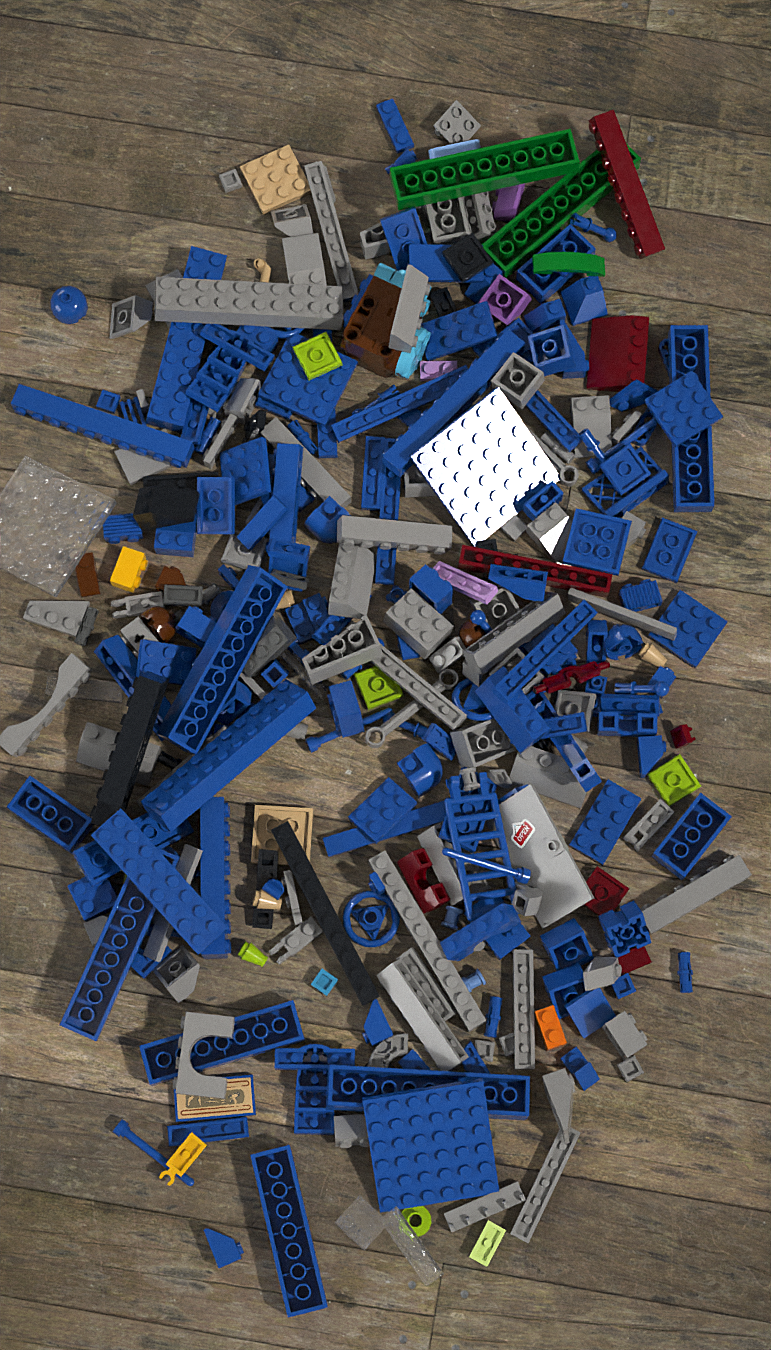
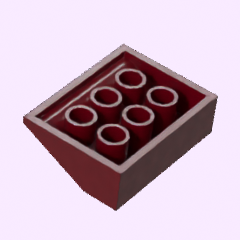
M627 315L592 319L587 390L620 392L636 379L644 383L649 317Z

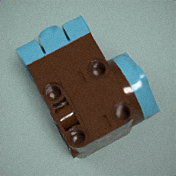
M380 263L364 295L350 317L343 333L344 338L340 348L344 349L346 356L357 360L358 366L381 377L388 378L395 374L403 379H408L420 365L431 332L423 327L420 330H416L415 336H418L416 348L412 347L411 353L389 348L390 334L406 271L402 269L396 271ZM425 295L424 301L427 302L425 312L420 313V319H422L423 316L426 314L431 303V301L427 299V295Z

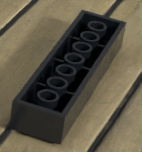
M150 671L135 677L132 688H135L133 695L129 696L126 703L128 711L127 714L122 716L120 725L123 726L121 732H118L115 737V750H112L109 755L108 761L111 763L109 769L104 771L102 780L105 781L103 787H100L97 792L96 798H98L97 805L93 806L90 814L93 817L91 823L101 826L120 808L126 813L169 678Z

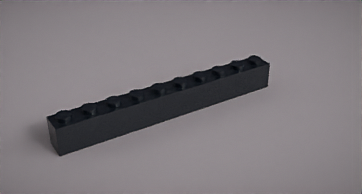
M289 821L271 829L362 1006L379 998L380 996Z

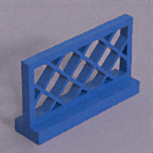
M640 446L635 450L638 455L641 454L645 458L644 464L646 467L655 469L657 474L642 480V484L639 487H633L628 490L627 495L623 498L615 497L616 489L613 485L604 484V479L607 478L604 473L583 487L582 492L601 514L621 518L626 511H631L669 483V474L662 470ZM593 487L601 488L600 496L591 495L589 490ZM603 488L614 489L613 497L602 496ZM601 500L612 501V506L605 510L601 506Z

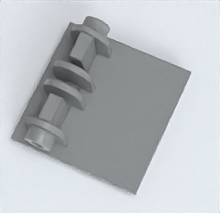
M457 100L433 125L435 127L434 133L437 136L442 135L450 144L468 141L481 127Z

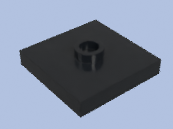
M473 233L442 251L443 257L462 284L494 263Z

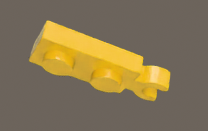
M191 1132L167 1161L166 1165L169 1167V1170L163 1171L159 1178L162 1179L167 1174L171 1177L167 1185L173 1184L175 1175L178 1174L182 1177L207 1144Z

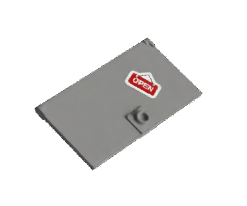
M533 783L499 804L511 866L514 869L521 867L530 869L531 875L526 885L531 888H539L543 892L538 913L535 915L542 929L547 928L594 899L592 892L568 850L566 842L560 831L557 830ZM494 819L485 821L490 831L496 830ZM494 838L500 849L498 838Z

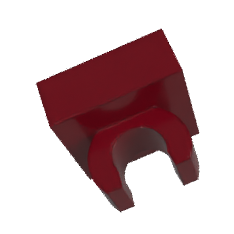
M687 724L680 725L670 731L675 749L683 748L696 740L695 737L691 738L690 731H692V728L688 727Z

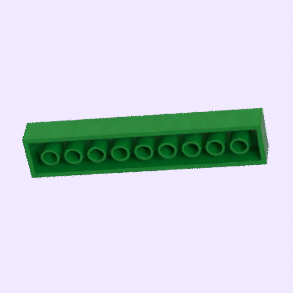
M571 129L391 167L390 180L397 208L400 211L413 206L419 207L578 172L580 161Z
M627 144L637 170L639 169L641 158ZM595 150L579 164L578 172L565 175L482 244L494 262L493 264L503 271V277L507 279L531 259L534 254H537L570 225V219L576 220L572 217L574 213L582 216L614 189L608 181L607 169L602 165L600 151Z

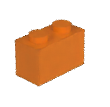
M554 1005L535 1011L534 1016L546 1051L566 1045L567 1042Z

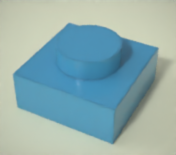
M321 969L311 983V986L325 996H328L338 982V979L324 969Z

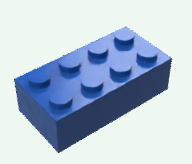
M570 224L537 254L579 252L595 255L596 248ZM531 258L517 270L516 280L540 304H543L577 273L570 272L566 278L556 272L552 274H533V261Z
M31 776L28 777L7 806L12 813L71 854L79 847V844L95 825L91 823L92 818Z
M700 793L651 857L680 880H683L732 816Z

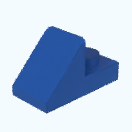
M577 1046L560 1058L583 1091L600 1080L592 1064L585 1059Z

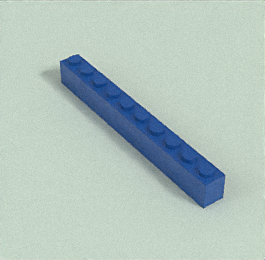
M509 329L504 334H499L495 343L492 346L489 345L484 350L483 355L480 358H476L472 362L471 367L467 371L464 370L459 375L458 380L454 384L451 383L447 387L446 392L435 399L433 406L430 409H425L420 416L421 418L417 422H412L408 427V431L404 435H399L395 444L383 452V465L400 478L414 464L409 456L462 415L491 386V380L514 352L520 356L525 351V342Z
M21 384L18 385L11 401L14 412L19 415L25 416L27 414L37 421L45 420L52 426L66 427L72 433L81 432L90 439L95 437L101 439L105 444H116L123 450H129L130 448L141 456H146L147 454L153 456V459L156 461H167L177 468H181V466L187 468L195 448L192 441Z

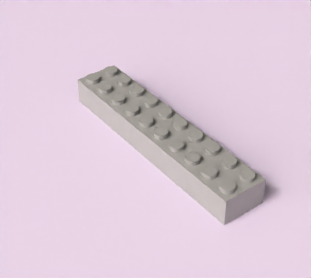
M156 277L155 321L340 330L343 322L342 286Z

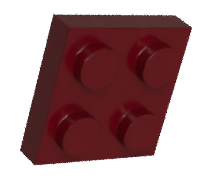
M597 866L586 881L594 899L584 904V906L598 916L610 910L614 911L629 888Z

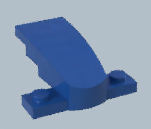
M206 324L201 330L200 336L218 345V347L208 356L207 362L198 371L196 378L187 388L185 394L218 412L237 384L247 362L265 372L275 355L254 344L243 333L229 330L220 324Z
M320 1044L305 1045L301 1048H275V1070H298L294 1134L334 1135V1110H326L329 1065L355 1066V1049H330Z

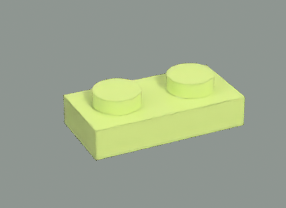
M488 1220L469 1257L487 1267L506 1230Z

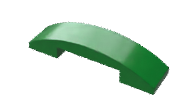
M548 252L532 256L533 274L575 272L586 273L587 276L605 277L604 258L597 255L579 252Z

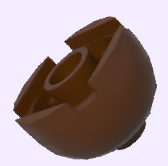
M154 606L140 614L143 623L152 634L158 636L156 639L159 642L166 643L174 636L176 632V622L174 619H176V616L172 610Z
M471 619L464 622L459 630V637L466 648L486 635L480 625L473 624Z

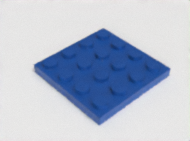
M294 333L287 337L258 393V397L326 427L358 365V361L337 352L343 366L309 381L293 351L294 346L309 339Z

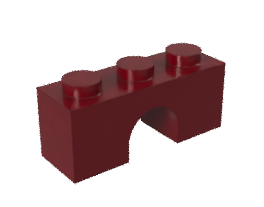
M424 848L412 851L397 861L423 914L436 910L451 900L442 882L435 885L428 883L426 871L433 864Z

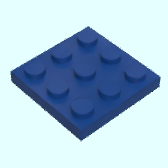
M690 371L644 400V403L675 448L723 418V415L693 371Z
M259 437L220 452L222 477H235V505L271 493L266 438Z
M576 508L563 557V564L619 576L632 521Z
M680 590L659 619L660 622L677 628L675 640H670L652 632L649 633L648 637L696 668L728 621Z

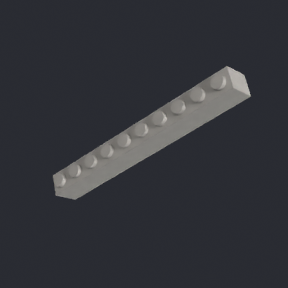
M384 850L369 859L368 864L372 871L378 874L384 884L387 896L396 908L401 920L468 1033L486 1023L485 1017L451 960H447L438 938L387 852Z

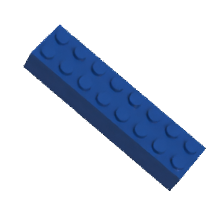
M211 797L200 807V850L203 851L200 857L201 898L228 927L227 930L201 952L204 959H228V953H231V942L228 939V934H231V922L227 919V914H231V902L227 900V895H231V884L227 880V875H231V866L229 860H227V856H230V844L227 841V837H230V825L227 821V817H230V806L224 797Z
M121 808L91 834L96 842L198 955L228 929L225 923Z
M294 1001L235 1017L233 1039L220 1037L200 1039L193 1046L190 1055L191 1064L195 1071L202 1072L275 1050V1048H282L305 1041ZM183 1033L139 1046L149 1085L155 1086L172 1081L174 1077H178L179 1069H176L175 1066L176 1058L180 1057L181 1049H178V1041L180 1036L183 1037Z
M287 1145L251 1154L287 1317L328 1308L291 1146Z

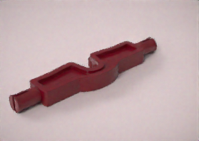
M608 660L598 664L592 661L581 666L565 667L558 674L543 679L542 684L533 686V693L538 694L546 691L549 694L569 688L572 683L569 677L574 678L578 683H583L599 676L601 670L610 668V663Z

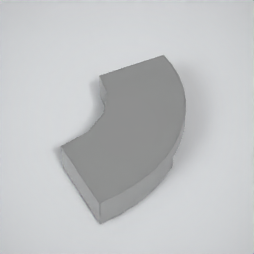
M397 1034L382 1041L372 1052L367 1067L388 1068L392 1059L406 1055L408 1053V1034Z

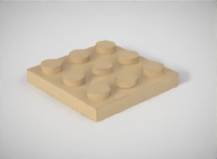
M290 145L240 166V170L263 215L311 194L308 180Z
M255 805L251 864H258L259 849L279 851L278 865L289 866L271 832V829L289 821L310 862L314 809Z

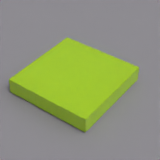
M327 332L293 347V351L309 381L343 366Z
M376 666L354 674L368 710L404 697L401 687Z
M680 754L647 775L669 807L701 787Z

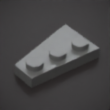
M29 601L23 619L76 637L80 628L79 624L83 621L87 608L90 606V601Z

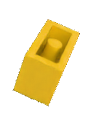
M123 546L110 579L111 585L133 593L135 588L139 587L141 582L140 574L142 571H145L148 564L145 553Z

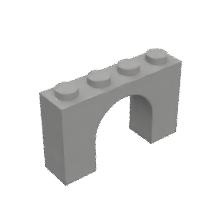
M186 1012V1015L182 1016L181 1028L184 1031L183 1037L180 1036L178 1041V1049H181L180 1057L176 1058L175 1066L179 1070L178 1077H174L173 1089H176V1094L216 1099L226 1098L228 1079L199 1074L191 1064L190 1055L193 1046L202 1038L220 1037L233 1039L234 1017Z

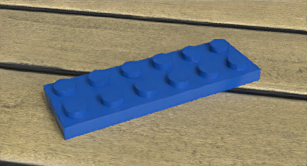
M148 813L132 820L154 846L160 849H164L194 832L187 819L171 832L153 820ZM96 840L72 853L91 887L122 871Z

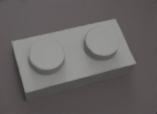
M636 410L633 414L629 413L623 420L624 424L621 428L618 426L612 432V444L614 446L622 441L639 423L642 417L639 411Z
M459 636L454 637L428 658L437 673H441L464 656L462 651L466 647Z

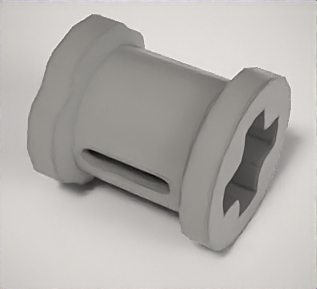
M475 767L459 771L464 783L463 791L480 788V784L477 783L475 772L477 770Z

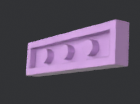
M441 561L433 567L438 572L440 578L451 583L453 590L484 604H488L498 592L497 586Z

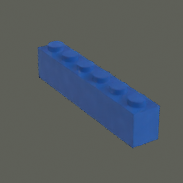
M277 443V448L274 449L276 465L272 469L274 486H271V497L273 495L276 496L288 509L268 531L270 537L269 542L266 543V553L269 552L273 538L296 543L304 448L300 444Z
M119 635L103 640L94 653L129 698L130 695H133L135 689L132 688L136 677L138 660ZM165 696L163 697L153 728L155 734L171 707L170 702ZM157 735L161 741L165 740L161 736Z

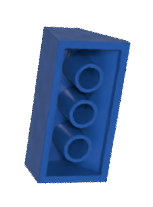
M505 666L489 676L475 692L521 754L552 730L522 689L506 704L491 691L509 673Z

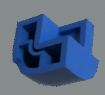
M329 496L310 514L304 523V527L323 543H337V520L342 515H351Z
M428 743L419 746L411 754L397 762L398 767L407 778L409 786L418 799L440 783L443 775V766Z

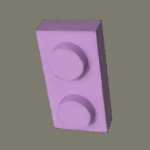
M420 361V381H431L457 369V361Z

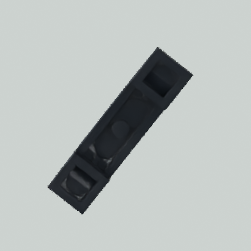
M259 849L257 891L262 890V887L268 880H277L279 851ZM255 906L252 928L272 929L274 909H256Z

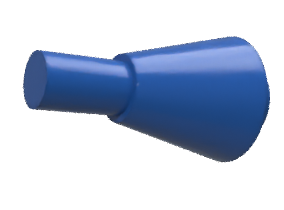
M407 148L394 161L395 163L386 167L385 170L389 175L391 167L414 163L418 159L414 151H409Z

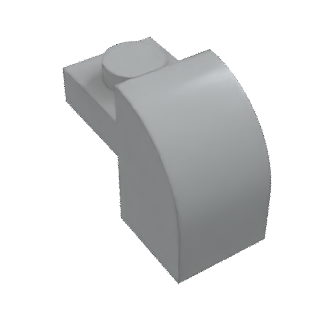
M515 880L516 891L512 905L516 912L523 916L536 915L543 892L539 888H531Z

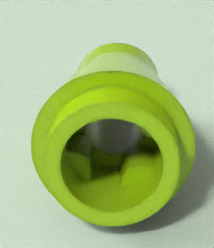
M245 941L238 953L242 960L261 967L264 966L268 959L251 942L249 944Z

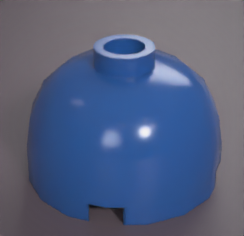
M63 286L57 289L51 297V311L61 323H77L87 313V299L77 287Z
M616 624L608 631V638L605 642L607 657L612 660H619V656L625 655V659L629 658L641 650L643 640L634 627Z

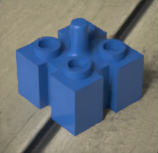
M635 901L620 906L621 910L618 912L610 910L598 916L601 927L605 932L604 936L607 946L615 957L630 953L629 948L636 946L639 949L652 943L649 932L645 927L646 922L643 913Z

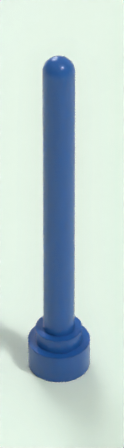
M655 417L606 451L604 455L607 459L658 424ZM590 458L585 462L593 474L600 470L599 465L601 462L598 458Z
M388 707L362 718L363 725L366 726L382 719L385 714L393 712L392 708ZM334 730L318 738L317 736L308 737L305 741L309 751L312 753L317 751L321 744L342 735L341 731Z
M443 848L442 854L513 876L517 882L527 884L530 879L531 871L524 867L514 869L449 848Z
M122 1119L113 1130V1133L118 1137L121 1135L123 1138H128L169 1170V1167L166 1165L168 1159L133 1133L128 1126L129 1124ZM186 1173L182 1177L178 1174L175 1175L188 1186L194 1185V1180Z

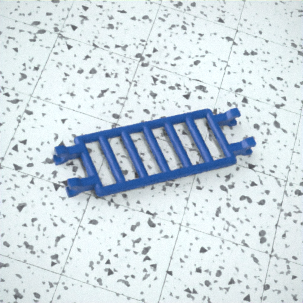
M481 772L476 775L477 783L480 784L478 794L461 796L459 776H451L450 779H446L450 798H445L444 806L453 850L462 852L460 843L498 838L500 850L469 855L485 860L502 857L503 865L512 868L497 794L488 791L487 772ZM486 800L491 802V812L454 816L452 805ZM494 819L495 831L458 836L456 824ZM455 859L468 921L473 922L489 912L474 913L472 901L510 896L512 905L516 891L513 876L494 870L466 874L464 865L466 862ZM506 876L508 888L470 894L468 882ZM515 926L505 932L506 937L519 934V928Z

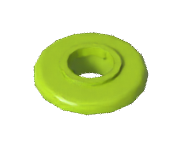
M424 1206L406 1208L401 1212L399 1218L400 1226L407 1235L420 1237L430 1229L431 1215ZM415 1214L419 1215L421 1224L417 1227H412L409 1222L410 1217Z

